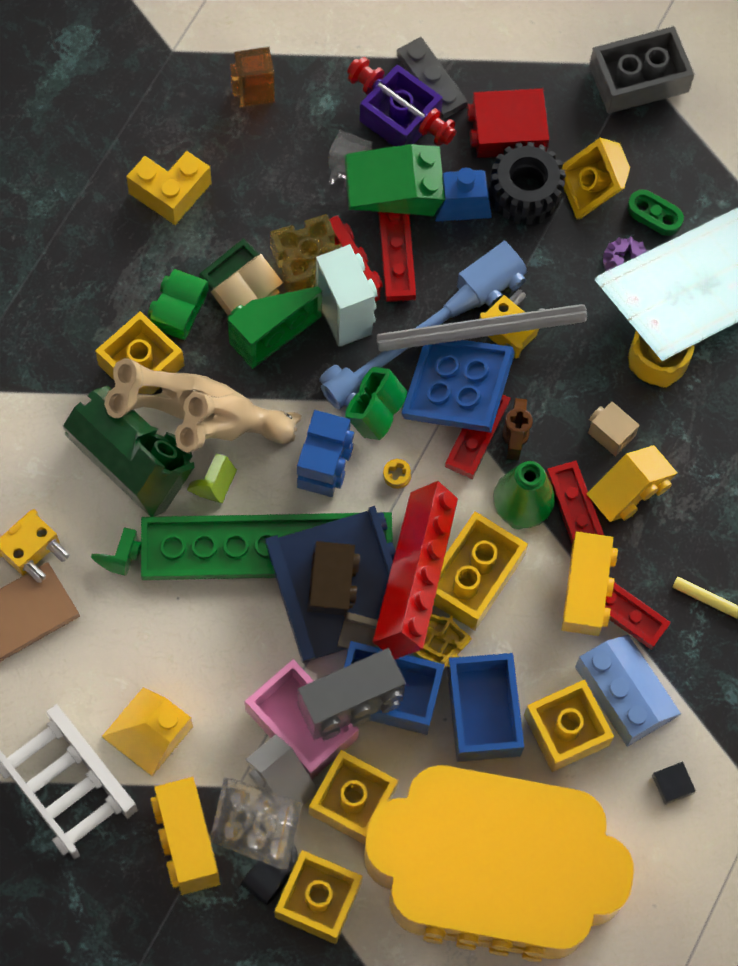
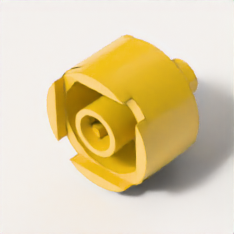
M636 330L629 350V368L646 383L668 387L679 380L686 372L694 352V345L662 361Z

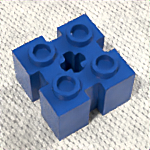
M314 410L307 431V438L303 444L297 464V488L332 498L335 488L341 489L346 472L344 471L346 460H350L354 446L352 442L355 432L350 431V419Z

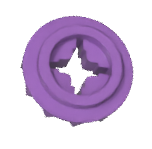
M632 236L628 239L618 237L616 241L608 244L603 255V264L606 271L610 273L625 266L622 256L625 255L627 250L630 251V256L633 259L630 263L649 254L650 250L644 247L643 241L637 242L633 240Z

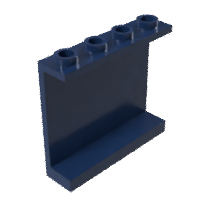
M375 506L369 507L365 512L279 538L276 535L265 539V545L302 663L346 650L337 646L345 615L307 612L313 548L316 541L355 545L354 553L360 554V563L356 577L352 576L351 585L357 586L355 605H353V608H349L348 612L375 620L379 619L395 555V548L392 542H386L383 531L388 530L383 512L377 513Z

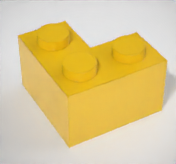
M188 151L181 156L169 171L144 156L126 176L128 192L176 225L211 185L210 166Z
M653 445L626 453L587 495L609 522L620 518L625 521L637 512L638 508L636 505L642 499L645 501L654 494L660 496L672 486L670 480L677 472Z

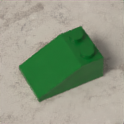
M409 144L347 153L344 156L349 210L434 216L445 200L440 146Z
M317 286L255 299L245 306H237L228 318L229 344L252 369L322 317V289Z

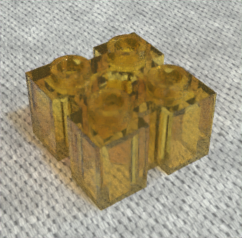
M327 214L305 220L304 228L295 231L294 226L290 225L270 232L271 250L278 268L282 267L283 281L288 292L312 288L313 284H316V257L341 248L339 244L335 245V233Z

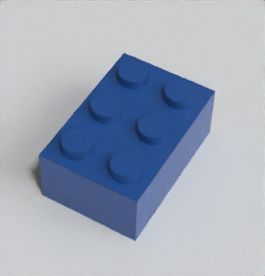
M350 641L344 668L383 650ZM406 655L395 659L406 683L403 701L400 702L401 705L388 713H382V710L370 715L371 719L369 721L428 735L445 664Z
M513 653L449 658L447 677L457 762L521 757L524 750V739Z

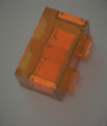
M262 47L235 51V63L230 64L231 88L233 97L239 96L240 107L275 102L274 69L270 48Z

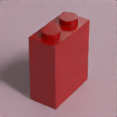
M543 88L473 93L472 104H467L468 122L473 121L474 129L470 130L471 147H476L477 158L497 157L499 154L503 155L504 149L508 147L514 149L515 144L522 143V146H527L528 142L534 143V147L537 148L540 145L545 146L547 152L549 132Z

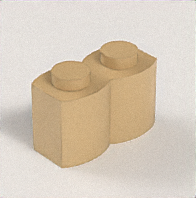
M260 254L219 284L211 293L229 316L239 305L245 306L251 300L278 295L280 292L277 287L283 282L263 255Z

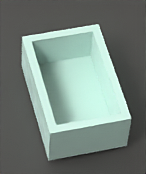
M350 244L316 257V287L319 286L322 289V312L338 347L372 335L373 323L376 322L374 310L377 309L375 297L378 296L372 279H366L363 272L365 271L363 259L359 253H354Z

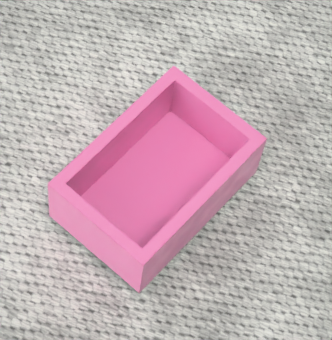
M292 659L245 700V710L270 738L277 735L292 747L305 770L313 779L335 760L340 749L345 751L358 739L359 728L349 724L341 728V732L331 739L323 740L322 737L316 740L313 739L298 708V688L314 680Z

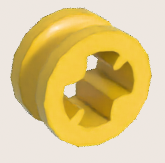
M392 459L384 466V480L391 488H404L411 481V469L406 461ZM397 468H401L402 474L406 475L404 477L399 476L397 480H393L392 473L389 474V472H395Z

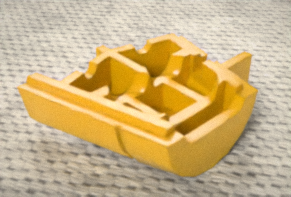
M431 613L423 650L413 654L417 658L445 664V668L448 665L449 658L459 657L457 656L458 653L463 650L472 638L453 621L454 616L451 615L449 618L439 617Z

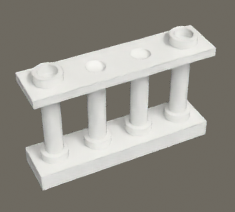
M58 704L46 711L50 722L47 723L48 728L8 758L0 750V774L5 780L11 776L56 835L52 841L63 855L69 852L75 860L80 855L73 844L114 812L116 815L122 812L128 819L138 810L131 797ZM61 737H64L70 745L66 748L67 753L25 783L15 768L53 739L57 738L59 740ZM75 762L77 765L83 762L89 769V772L86 773L87 777L45 808L34 793ZM102 786L109 795L105 799L106 803L65 834L54 818L93 788L99 789Z

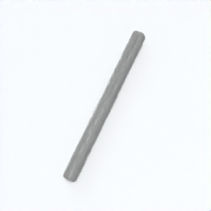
M579 304L380 333L377 335L376 341L378 350L383 352L582 323L587 321V310L585 305Z

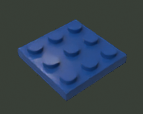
M468 340L424 345L401 413L403 418L491 433L515 355L513 347Z

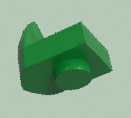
M124 527L115 556L92 554L91 558L106 570L126 576L132 559L137 560L141 551V542L138 540L137 531Z

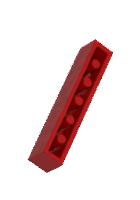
M439 481L410 492L373 639V643L381 650L389 648L394 660L423 650L458 501V498Z

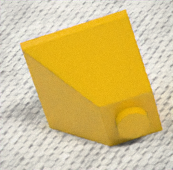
M598 138L563 164L562 170H565L566 175L564 190L576 219L583 218L624 189L630 166L620 143Z
M143 687L106 730L102 738L150 776H153L193 728L192 718L167 698Z

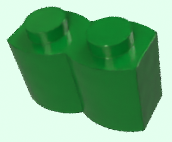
M174 269L170 276L166 275L163 278L160 286L162 294L157 301L153 300L149 307L148 317L150 321L163 333L185 340L209 291L208 281Z
M372 367L364 376L359 392L350 401L345 417L350 419V423L363 438L381 440L392 425L393 415L404 404L407 390L390 369Z

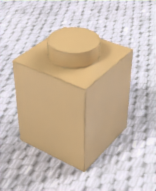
M612 401L605 409L600 406L589 419L591 425L588 433L616 457L636 436L639 424Z

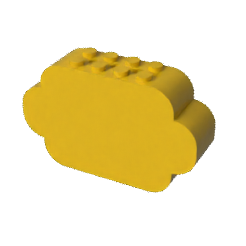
M444 765L432 766L421 771L412 781L407 798L388 800L374 811L369 821L364 850L366 870L377 884L391 889L389 898L390 910L395 921L404 930L422 935L423 940L429 943L442 944L443 940L456 942V947L467 950H475L476 946L487 947L491 954L508 956L509 952L522 954V959L531 962H541L542 958L561 959L572 954L586 938L592 926L610 921L619 912L630 896L634 876V863L630 852L619 840L605 835L607 825L605 812L600 803L590 794L571 788Z

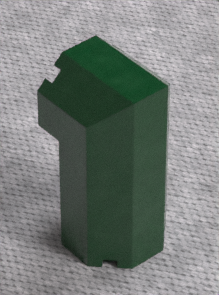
M105 386L95 389L87 395L91 399L89 403L84 405L80 402L73 408L63 425L66 431L65 436L150 517L166 512L195 468L194 462L190 463L193 457L192 452L187 453L178 448L174 434L166 432L164 436L156 434L158 428L150 426L134 409L120 418H113L108 415L104 403L105 397L111 388Z

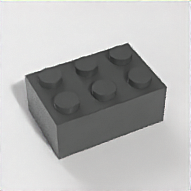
M675 26L593 47L589 62V68L608 114L688 93L695 75Z
M389 648L298 688V708L313 739L316 740L322 737L323 740H328L337 736L341 732L340 729L349 724L356 727L371 719L370 715L382 710V713H388L401 705L400 702L403 701L406 683Z

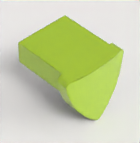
M216 453L204 480L191 481L187 491L199 497L223 504L237 469L227 456Z

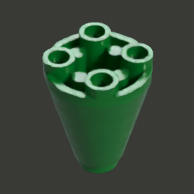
M534 461L523 462L499 479L494 489L493 503L496 512L514 529L520 530L540 525L548 519L554 508L555 493L544 468Z

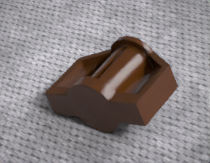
M515 398L513 409L506 415L502 437L508 444L507 459L519 461L522 445L529 439L533 418L530 412L527 411V399Z

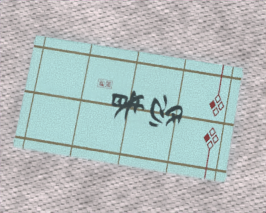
M738 208L595 278L597 284L662 361L738 322Z

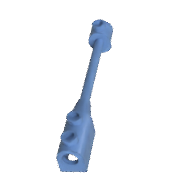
M504 240L461 271L457 282L459 290L446 302L441 310L416 328L441 325L450 317L453 318L473 308L481 307L485 303L491 308L503 296L500 293L507 287L515 291L525 283L526 278L523 275L527 273V269L523 260ZM408 348L383 351L354 373L347 367L341 369L338 365H333L319 379L322 383L321 390L324 396L337 410L343 406L347 408L352 398L359 392L364 376L372 367H383Z

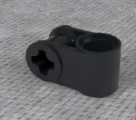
M279 840L273 843L263 857L245 875L241 885L265 905L270 904L292 873L299 857L296 846L288 840ZM289 851L291 861L288 863L283 860L279 864L277 853L285 854Z

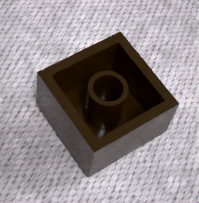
M316 541L313 548L307 612L346 615L349 608H353V605L356 603L357 586L351 585L352 576L356 577L360 563V554L354 553L355 545Z

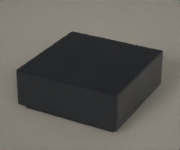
M683 761L652 774L665 805L696 792Z

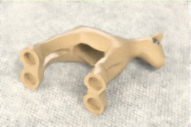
M123 358L116 362L113 370L115 387L108 391L104 403L108 415L113 418L123 417L133 409L147 407L158 409L183 419V423L178 425L175 437L177 447L187 453L202 448L205 439L216 438L233 441L244 433H258L270 441L288 444L294 441V432L297 431L295 425L300 422L302 415L296 412L266 410L255 406L249 399L237 391L207 376L150 370L128 358ZM142 386L162 388V393L156 395L139 394L138 391Z

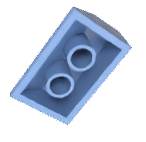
M629 634L607 640L579 657L575 666L582 679L586 680L593 696L627 747L681 715V712Z

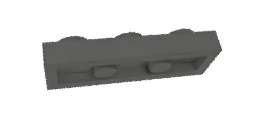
M422 37L397 49V57L407 71L443 97L440 115L442 120L467 107V99Z

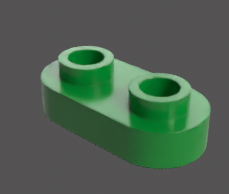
M637 190L629 198L627 210L635 220L665 236H671L680 231L684 215L681 209L648 190ZM644 206L647 210L642 211L637 207ZM669 220L672 224L666 225L663 221Z

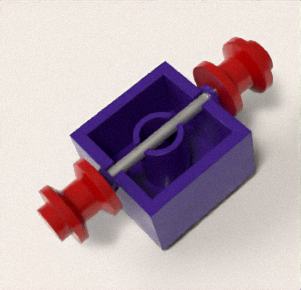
M366 57L360 60L355 59L350 64L347 70L349 74L348 81L351 84L359 81L364 85L363 92L368 95L360 103L359 121L394 147L414 144L422 135L424 136L428 133L435 137L434 144L437 146H441L443 143L447 145L452 141L456 134L454 129L456 123L452 119L446 122L440 119L443 101L441 95L398 64L385 77L384 70L381 68L372 70L369 67L370 60Z

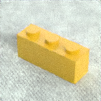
M576 531L572 544L561 631L599 636L602 627H608L610 608H605L606 596L612 597L614 578H609L610 566H616L618 548H612L614 537Z

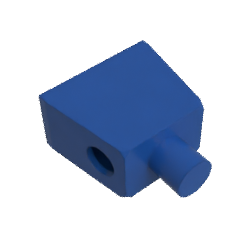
M462 168L459 171L443 173L445 200L435 213L436 221L491 218L489 189L485 171Z

